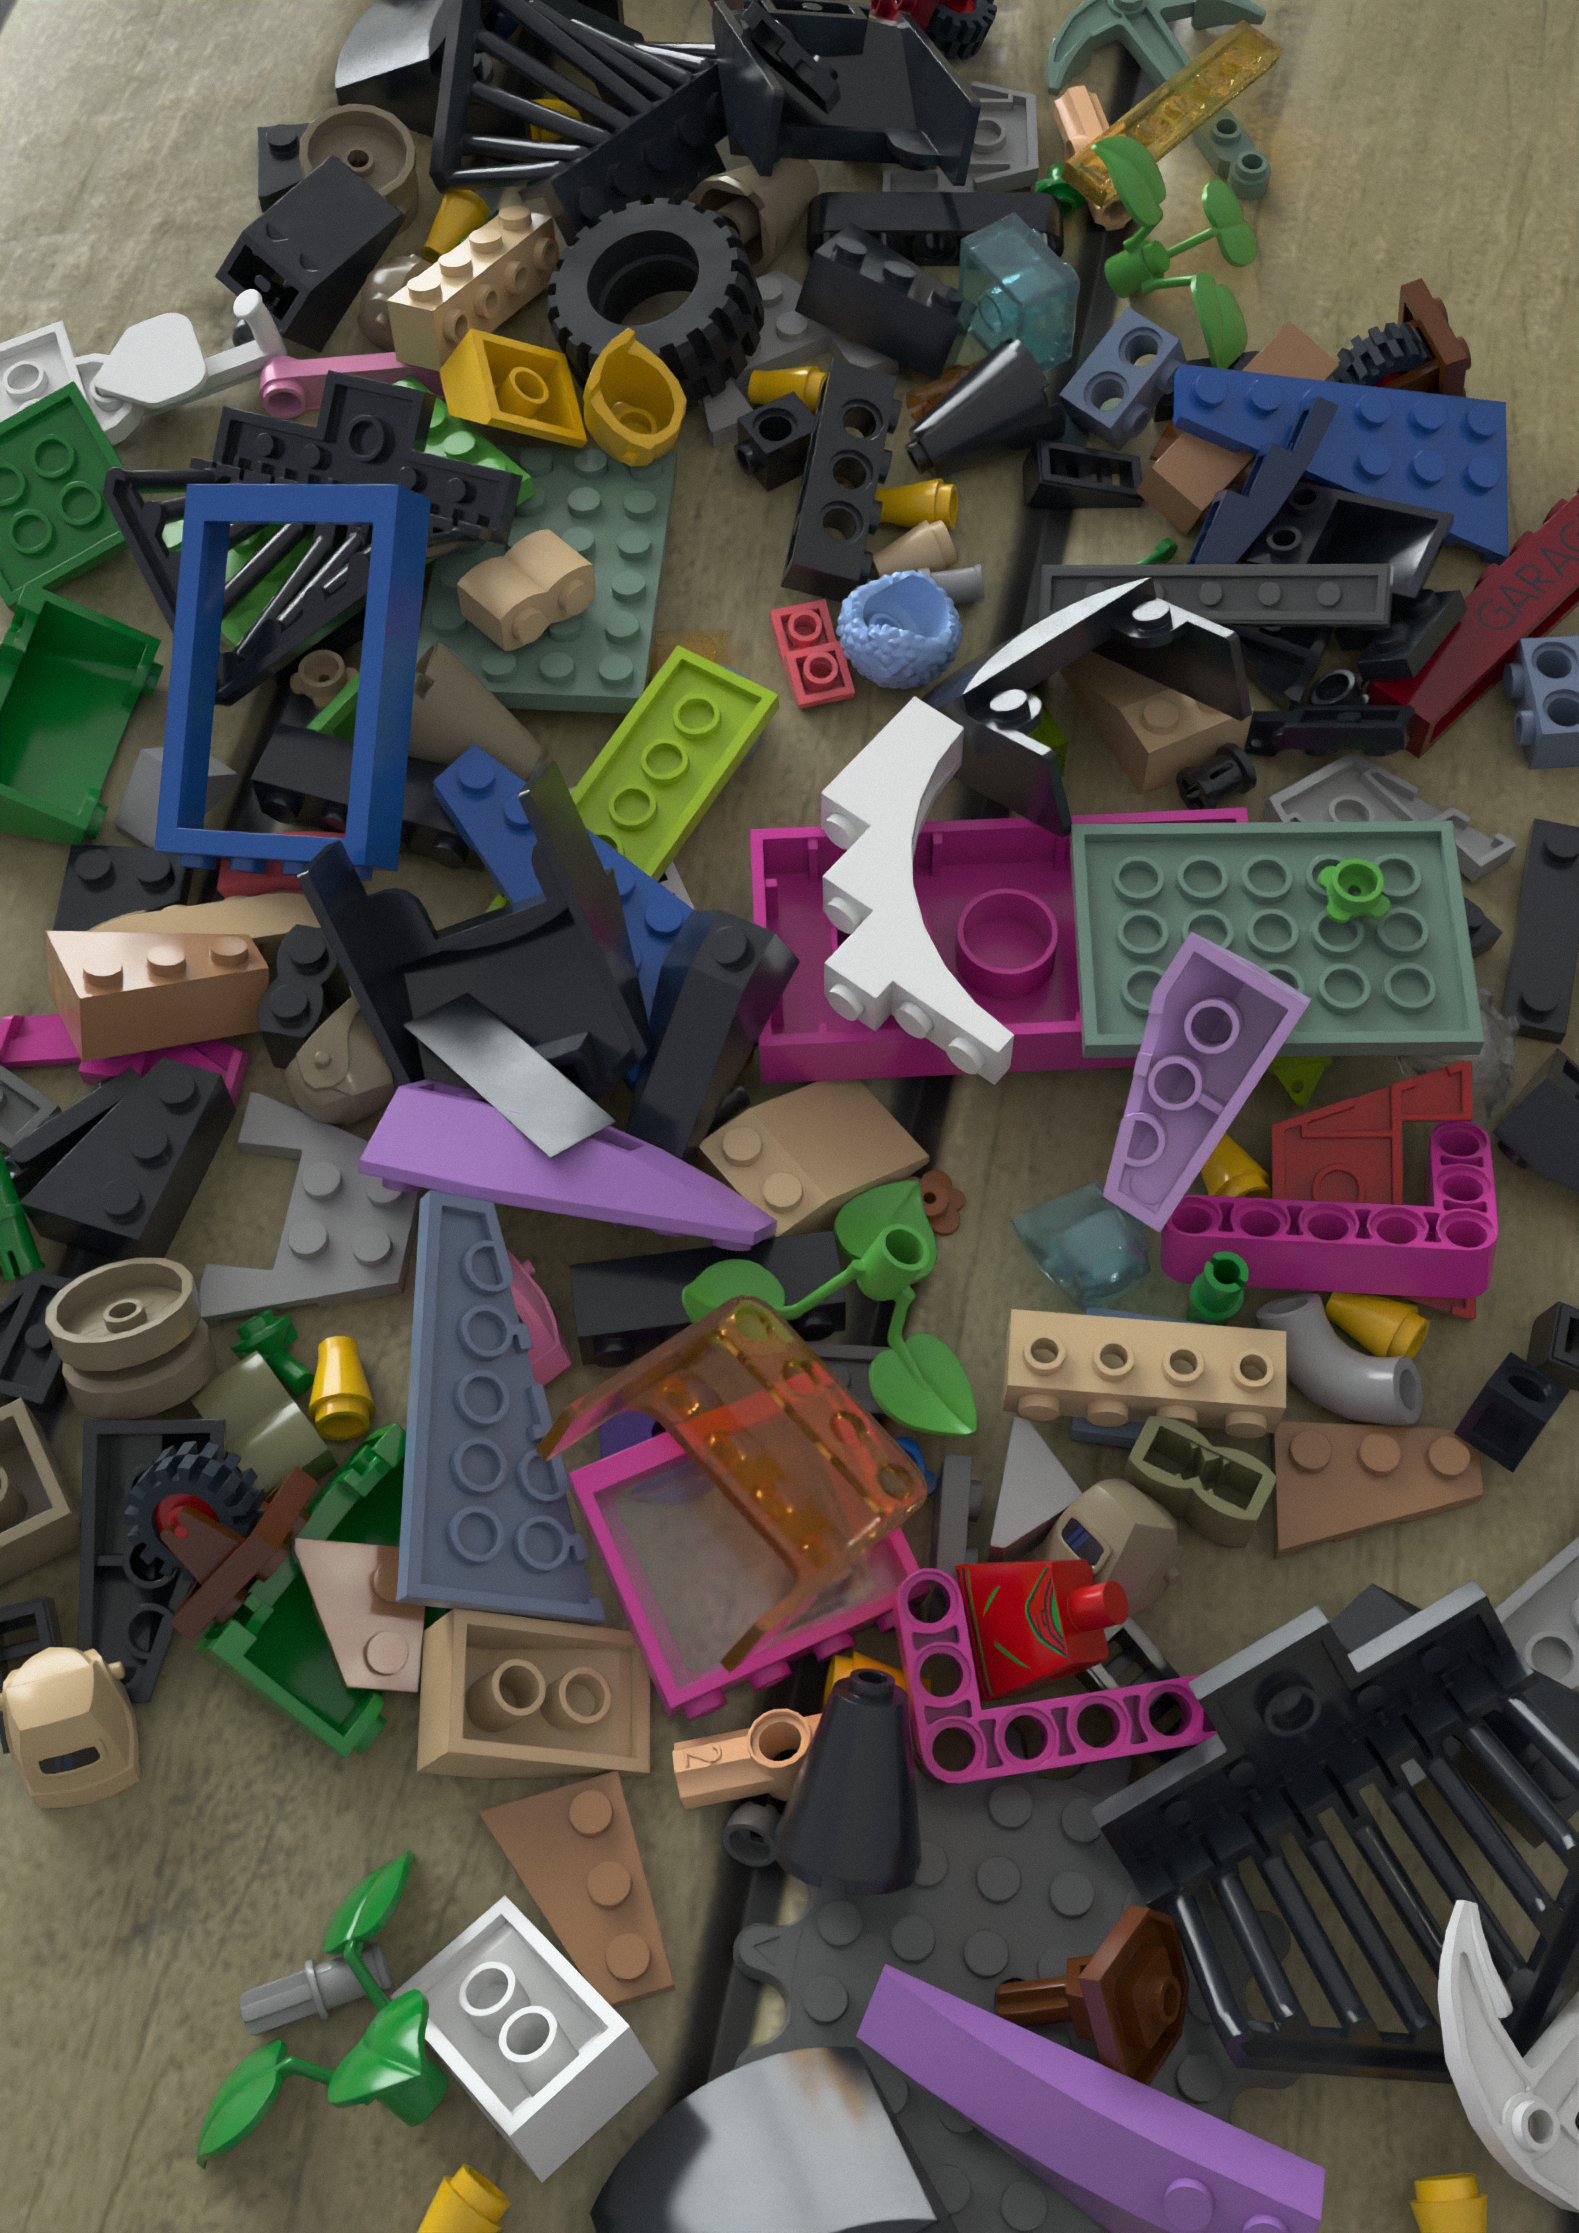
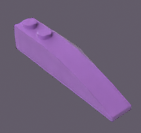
M885 1964L856 2037L1109 2232H1317L1322 2217L1325 2168Z

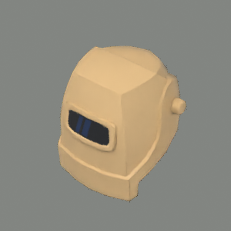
M74 1647L47 1648L29 1658L20 1669L12 1670L3 1682V1690L0 1693V1711H3L8 1748L19 1776L39 1809L70 1808L92 1804L116 1795L140 1782L142 1770L138 1761L139 1741L136 1715L126 1689L119 1680L125 1676L123 1663L119 1661L107 1664L95 1649L83 1652Z

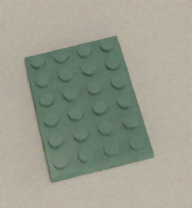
M496 446L531 476L536 494L516 506L507 546L486 541L477 550L441 556L434 560L419 633L416 664L431 645L435 647L436 642H439L449 648L506 708L628 714L649 683L678 471L677 453L667 452L661 458L654 459L647 466L631 467L614 460L605 451L597 449ZM549 529L593 564L596 596L582 613L561 622L550 623L536 641L515 650L504 651L461 614L457 583L469 570L479 563L490 558L504 556L514 544L525 536L539 530Z
M1453 821L1071 824L1069 844L1083 1058H1137L1149 1015L1148 1011L1153 991L1191 932L1254 963L1311 999L1308 1007L1275 1057L1479 1055L1485 1041ZM1352 858L1364 859L1380 868L1384 877L1382 895L1390 900V908L1387 915L1381 919L1360 916L1350 918L1346 923L1332 921L1325 912L1326 906L1329 903L1326 891L1318 885L1320 872L1328 866L1336 867L1342 861ZM1348 891L1352 896L1360 895L1358 892Z

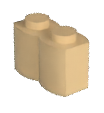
M549 529L539 530L525 536L514 544L504 556L490 558L479 563L469 570L457 583L461 614L504 651L515 650L536 641L550 623L561 622L582 613L596 596L593 564Z

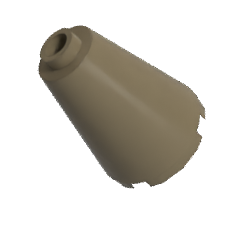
M780 158V161L773 165L771 177L759 176L751 164L702 180L695 190L689 194L686 201L703 206L705 212L707 209L716 212L726 220L729 227L735 229L742 240L753 274L756 277L769 268L807 212L809 202L818 194L819 180L814 167L807 159Z
M436 642L435 647L431 645L416 664L408 757L449 767L475 743L527 783L539 767L546 764L544 760L539 758L543 746L449 648L439 642Z

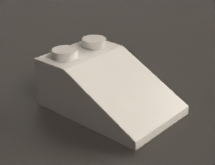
M503 1896L389 1996L393 2001L402 1994L416 1989L427 1997L429 2016L425 2042L501 2136L542 2183L659 2074L625 2020L506 1896Z

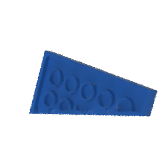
M1180 364L1174 374V427L1236 454L1244 450L1257 456L1260 446L1270 443L1285 447L1305 400L1319 396L1339 405L1310 464L1302 476L1320 483L1322 487L1454 514V523L1444 544L1454 547L1456 543H1459L1482 553L1481 560L1490 564L1496 563L1499 566L1508 558L1506 402Z
M474 743L433 781L434 796L470 850L476 851L490 872L491 881L501 897H506L510 904L543 893L531 862L533 848L538 840L518 799V793L526 782ZM586 828L604 870L614 869L649 1022L661 966L690 913L695 910ZM640 1062L622 1078L632 1093L635 1090Z

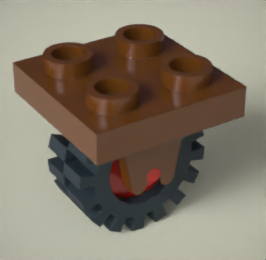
M1421 278L1401 285L1397 325L1395 322L1386 323L1383 332H1380L1379 328L1375 326L1368 329L1369 337L1364 340L1359 335L1351 340L1353 345L1351 350L1342 348L1338 352L1337 356L1340 360L1338 363L1340 365L1328 380L1339 383L1466 397L1464 383L1466 370L1471 368V355L1464 338L1461 336L1456 338L1450 328L1443 301L1439 297H1432Z
M196 1441L184 1442L178 1452L174 1446H171L164 1450L158 1459L155 1458L129 1493L125 1502L129 1504V1507L123 1514L124 1525H135L127 1535L132 1547L143 1542L147 1545L140 1558L149 1565L158 1557L165 1562L159 1573L171 1577L176 1568L179 1567L183 1569L182 1581L195 1582L169 1622L171 1626L190 1641L211 1620L220 1627L223 1626L247 1598L249 1592L245 1589L253 1580L258 1578L264 1583L289 1555L291 1548L288 1544L298 1535L312 1516V1513L305 1509L304 1506L318 1484L316 1480L299 1466H296L265 1497L263 1487L250 1490L258 1477L252 1467L241 1474L235 1469L242 1459L239 1455L231 1451L224 1461L217 1458L220 1445L208 1442L202 1452L198 1454Z

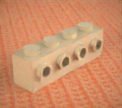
M517 205L503 208L491 221L480 229L473 231L465 241L449 253L442 255L435 264L419 276L409 280L405 287L387 300L397 362L439 372L471 328L491 333L544 290L549 284L552 272L559 271L556 266L559 257V246L555 240L553 217L531 212L525 206Z
M1011 1309L1006 1340L1003 1411L1018 1412V1415L1022 1418L1044 1422L1055 1420L1059 1416L1084 1417L1093 1425L1119 1427L1125 1425L1128 1421L1146 1422L1149 1416H1162L1179 1420L1194 1429L1197 1427L1225 1429V1432L1230 1436L1250 1439L1264 1436L1266 1433H1276L1286 1410V1331Z

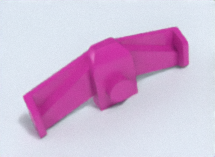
M59 1014L26 1017L17 1015L4 1016L0 1023V1065L9 1071L10 1068L80 1064L78 1072L84 1083L97 1085L104 1079L116 1077L131 1066L142 1078L162 1057L221 1074L235 1108L252 1057V1053L213 1039L82 1062Z

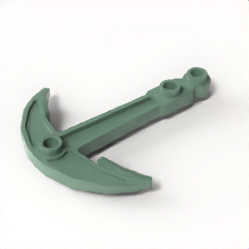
M1086 0L1070 12L1054 37L1049 51L1046 76L1049 95L1058 96L1070 79L1089 66L1093 50L1118 40L1123 43L1192 132V140L1215 173L1227 178V184L1232 188L1238 199L1256 200L1261 198L1267 191L1271 175V167L1267 158L1261 152L1255 151L1256 145L1243 129L1241 122L1235 118L1231 111L1221 106L1166 24L1192 17L1191 26L1195 30L1223 25H1261L1265 20L1267 11L1251 0Z

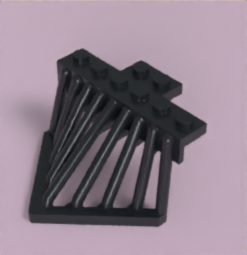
M451 0L429 175L436 189L441 194L447 195L464 190L526 186L518 191L522 201L525 202L543 196L567 246L575 245V236L585 226L589 229L593 228L599 223L598 217L612 210L613 214L619 213L627 209L626 204L639 200L644 205L654 204L655 198H670L675 201L676 205H681L682 201L687 200L689 194L695 190L702 180L727 172L715 144L728 136L715 43L645 41L641 32L575 0ZM481 2H493L596 86L601 99L495 32L487 31L480 18ZM475 53H487L576 109L583 121L489 83L479 81L473 72ZM479 103L561 136L565 144L473 133L466 123L468 104L475 105ZM472 154L535 162L460 168L462 156Z
M328 370L316 427L223 406L212 461L192 457L190 468L196 470L132 471L120 467H112L106 474L102 494L174 635L181 551L175 550L170 553L162 538L165 524L184 520L186 495L160 502L148 501L144 503L140 494L186 493L187 484H399L431 499L426 559L477 550L486 541L507 546L523 476L425 453L437 395L422 390ZM230 524L228 551L270 524ZM283 524L225 583L222 621L315 528L311 547L234 650L225 651L222 654L219 651L214 705L225 707L234 705L366 607L373 525Z
M1474 1580L1348 1655L1329 1621L1316 1605L1188 1682V1685L1216 1729L1217 1733L1090 1809L1100 1830L1130 1874L1147 1908L1158 1911L1167 1906L1170 1915L1174 1917L1180 1941L1215 2031L1236 2068L1454 2084L1445 2062L1441 2026L1432 2014L1317 1815L1330 1807L1333 1808L1435 1977L1439 1980L1440 1958L1445 1934L1359 1793V1790L1371 1783L1376 1787L1453 1907H1455L1457 1900L1477 1903L1483 1933L1492 1962L1511 1996L1512 2013L1502 2018L1501 2024L1522 2058L1556 2017L1579 1967V1833L1481 1717L1493 1710L1504 1713L1578 1791L1579 1748L1524 1693V1691L1538 1684L1539 1680L1534 1671L1513 1647L1487 1595ZM1455 1734L1469 1748L1569 1870L1555 1901L1439 1742ZM1414 1758L1517 1903L1540 1932L1528 1962L1523 1958L1418 1799L1401 1768L1402 1764ZM1291 1831L1408 2033L1378 2031L1375 2021L1367 2010L1288 1864L1278 1841L1280 1837ZM1251 1856L1342 2028L1311 2026L1241 1880L1237 1863ZM1207 1881L1210 1882L1275 2023L1247 2021L1241 2013L1196 1900L1197 1887Z

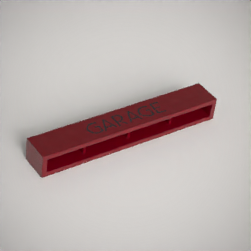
M1579 488L1576 495L1569 501L1562 498L1552 507L1543 525L1535 533L1529 530L1526 531L1514 544L1508 558L1500 566L1492 563L1485 569L1477 580L1474 590L1464 599L1468 610L1415 678L1369 682L1366 693L1370 695V705H1412V708H1415L1416 728L1405 749L1418 759L1503 679L1504 667L1507 663H1512L1520 639L1546 637L1579 605Z

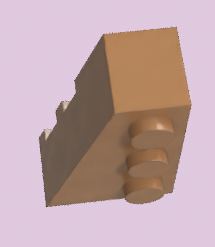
M46 931L49 995L82 1062L260 1031L258 1010L262 997L269 987V967L250 935Z

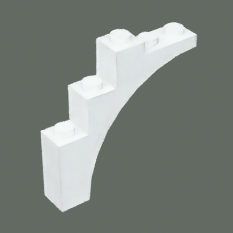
M914 696L821 792V829L824 830L828 838L835 845L847 850L822 876L823 912L826 913L831 923L839 930L851 934L824 963V997L827 998L831 1007L839 1015L850 1021L858 1019L874 1031L892 1014L907 1033L920 1039L925 1037L946 1051L950 1060L959 1069L972 1075L978 1073L995 1085L1011 1066L1014 1034L976 1004L947 969L924 926L913 885L912 865L918 836L936 797L962 764L964 727Z

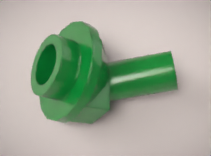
M1052 164L1047 170V179L1035 182V193H1047L1059 199L1063 207V218L1072 215L1085 202L1086 190L1081 182L1080 175H1067L1066 167L1063 164Z
M268 1309L236 1328L241 1339L230 1348L241 1361L257 1350L276 1377L294 1394L301 1395L310 1389L314 1382V1375L285 1348L298 1338L289 1314L275 1318L271 1309Z

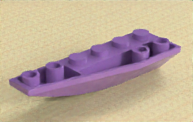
M432 1079L398 1087L359 1160L358 1173L383 1178L382 1186L393 1191L418 1192L423 1187L498 1204L650 1228L651 1231L666 1236L683 1237L692 1235L711 1238V1243L714 1246L734 1251L750 1250L752 1245L776 1234V1219L720 1181L661 1148L608 1126L550 1158L475 1089ZM509 1111V1112H512V1113H515V1114H521V1113H518V1112Z

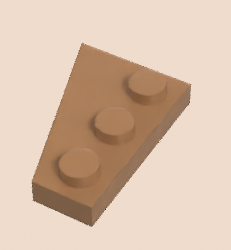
M1280 1421L1276 1433H1270L1271 1471L1277 1477L1272 1490L1274 1559L1296 1554L1300 1548L1329 1540L1336 1543L1357 1537L1359 1532L1398 1522L1401 1525L1478 1504L1483 1496L1481 1452L1455 1435L1454 1431L1456 1429Z
M618 1770L478 1811L481 1819L537 1904L579 1973L613 2009L676 1990Z

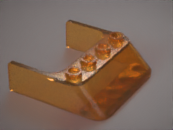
M740 1295L729 1299L564 1409L536 1449V1452L546 1462L619 1413L639 1411L649 1415L667 1430L785 1563L792 1574L795 1590L758 1619L722 1658L720 1663L729 1674L848 1577L921 1508L927 1499L928 1491L925 1476L917 1464L786 1320L766 1301L747 1295Z

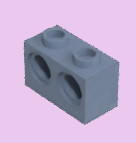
M1127 307L1059 394L1068 417L1120 451L1130 438H1136L1143 432L1150 420L1151 410L1162 396L1174 391V374L1180 364H1188L1180 339L1130 307ZM1144 355H1157L1155 359L1147 365H1134V363ZM1112 398L1122 399L1115 408L1100 410L1102 404Z
M1579 636L1520 639L1512 663H1507L1503 671L1504 694L1507 699H1513L1516 710L1513 724L1515 743L1517 746H1524L1529 769L1579 767Z

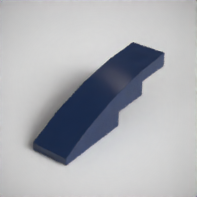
M1319 396L1305 400L1285 447L1275 443L1260 446L1241 493L1238 494L1229 489L1216 492L1186 564H1235L1277 514L1310 464L1339 405Z

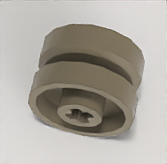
M347 104L331 108L312 120L300 140L299 161L303 179L331 155L338 157L407 216L393 239L406 231L418 212L419 200L418 176L416 174V147L408 128L394 114L373 105Z
M132 1258L109 1263L80 1275L59 1290L46 1308L45 1325L54 1351L63 1361L62 1374L70 1398L82 1414L99 1420H133L161 1413L190 1398L206 1385L216 1369V1350L208 1325L201 1318V1301L193 1275L181 1263L165 1258Z

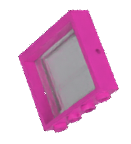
M824 1365L569 1473L571 1487L569 1490L668 1718L685 1712L689 1722L707 1716L728 1704L724 1693L749 1682L754 1692L773 1686L793 1674L788 1664L813 1653L818 1663L830 1660L833 1654L841 1655L855 1647L857 1644L852 1635L872 1626L878 1625L882 1634L896 1630L893 1615V1596L902 1581L911 1573L920 1570ZM927 1583L914 1585L908 1595V1607L916 1619L920 1617L916 1607L921 1605L930 1593Z

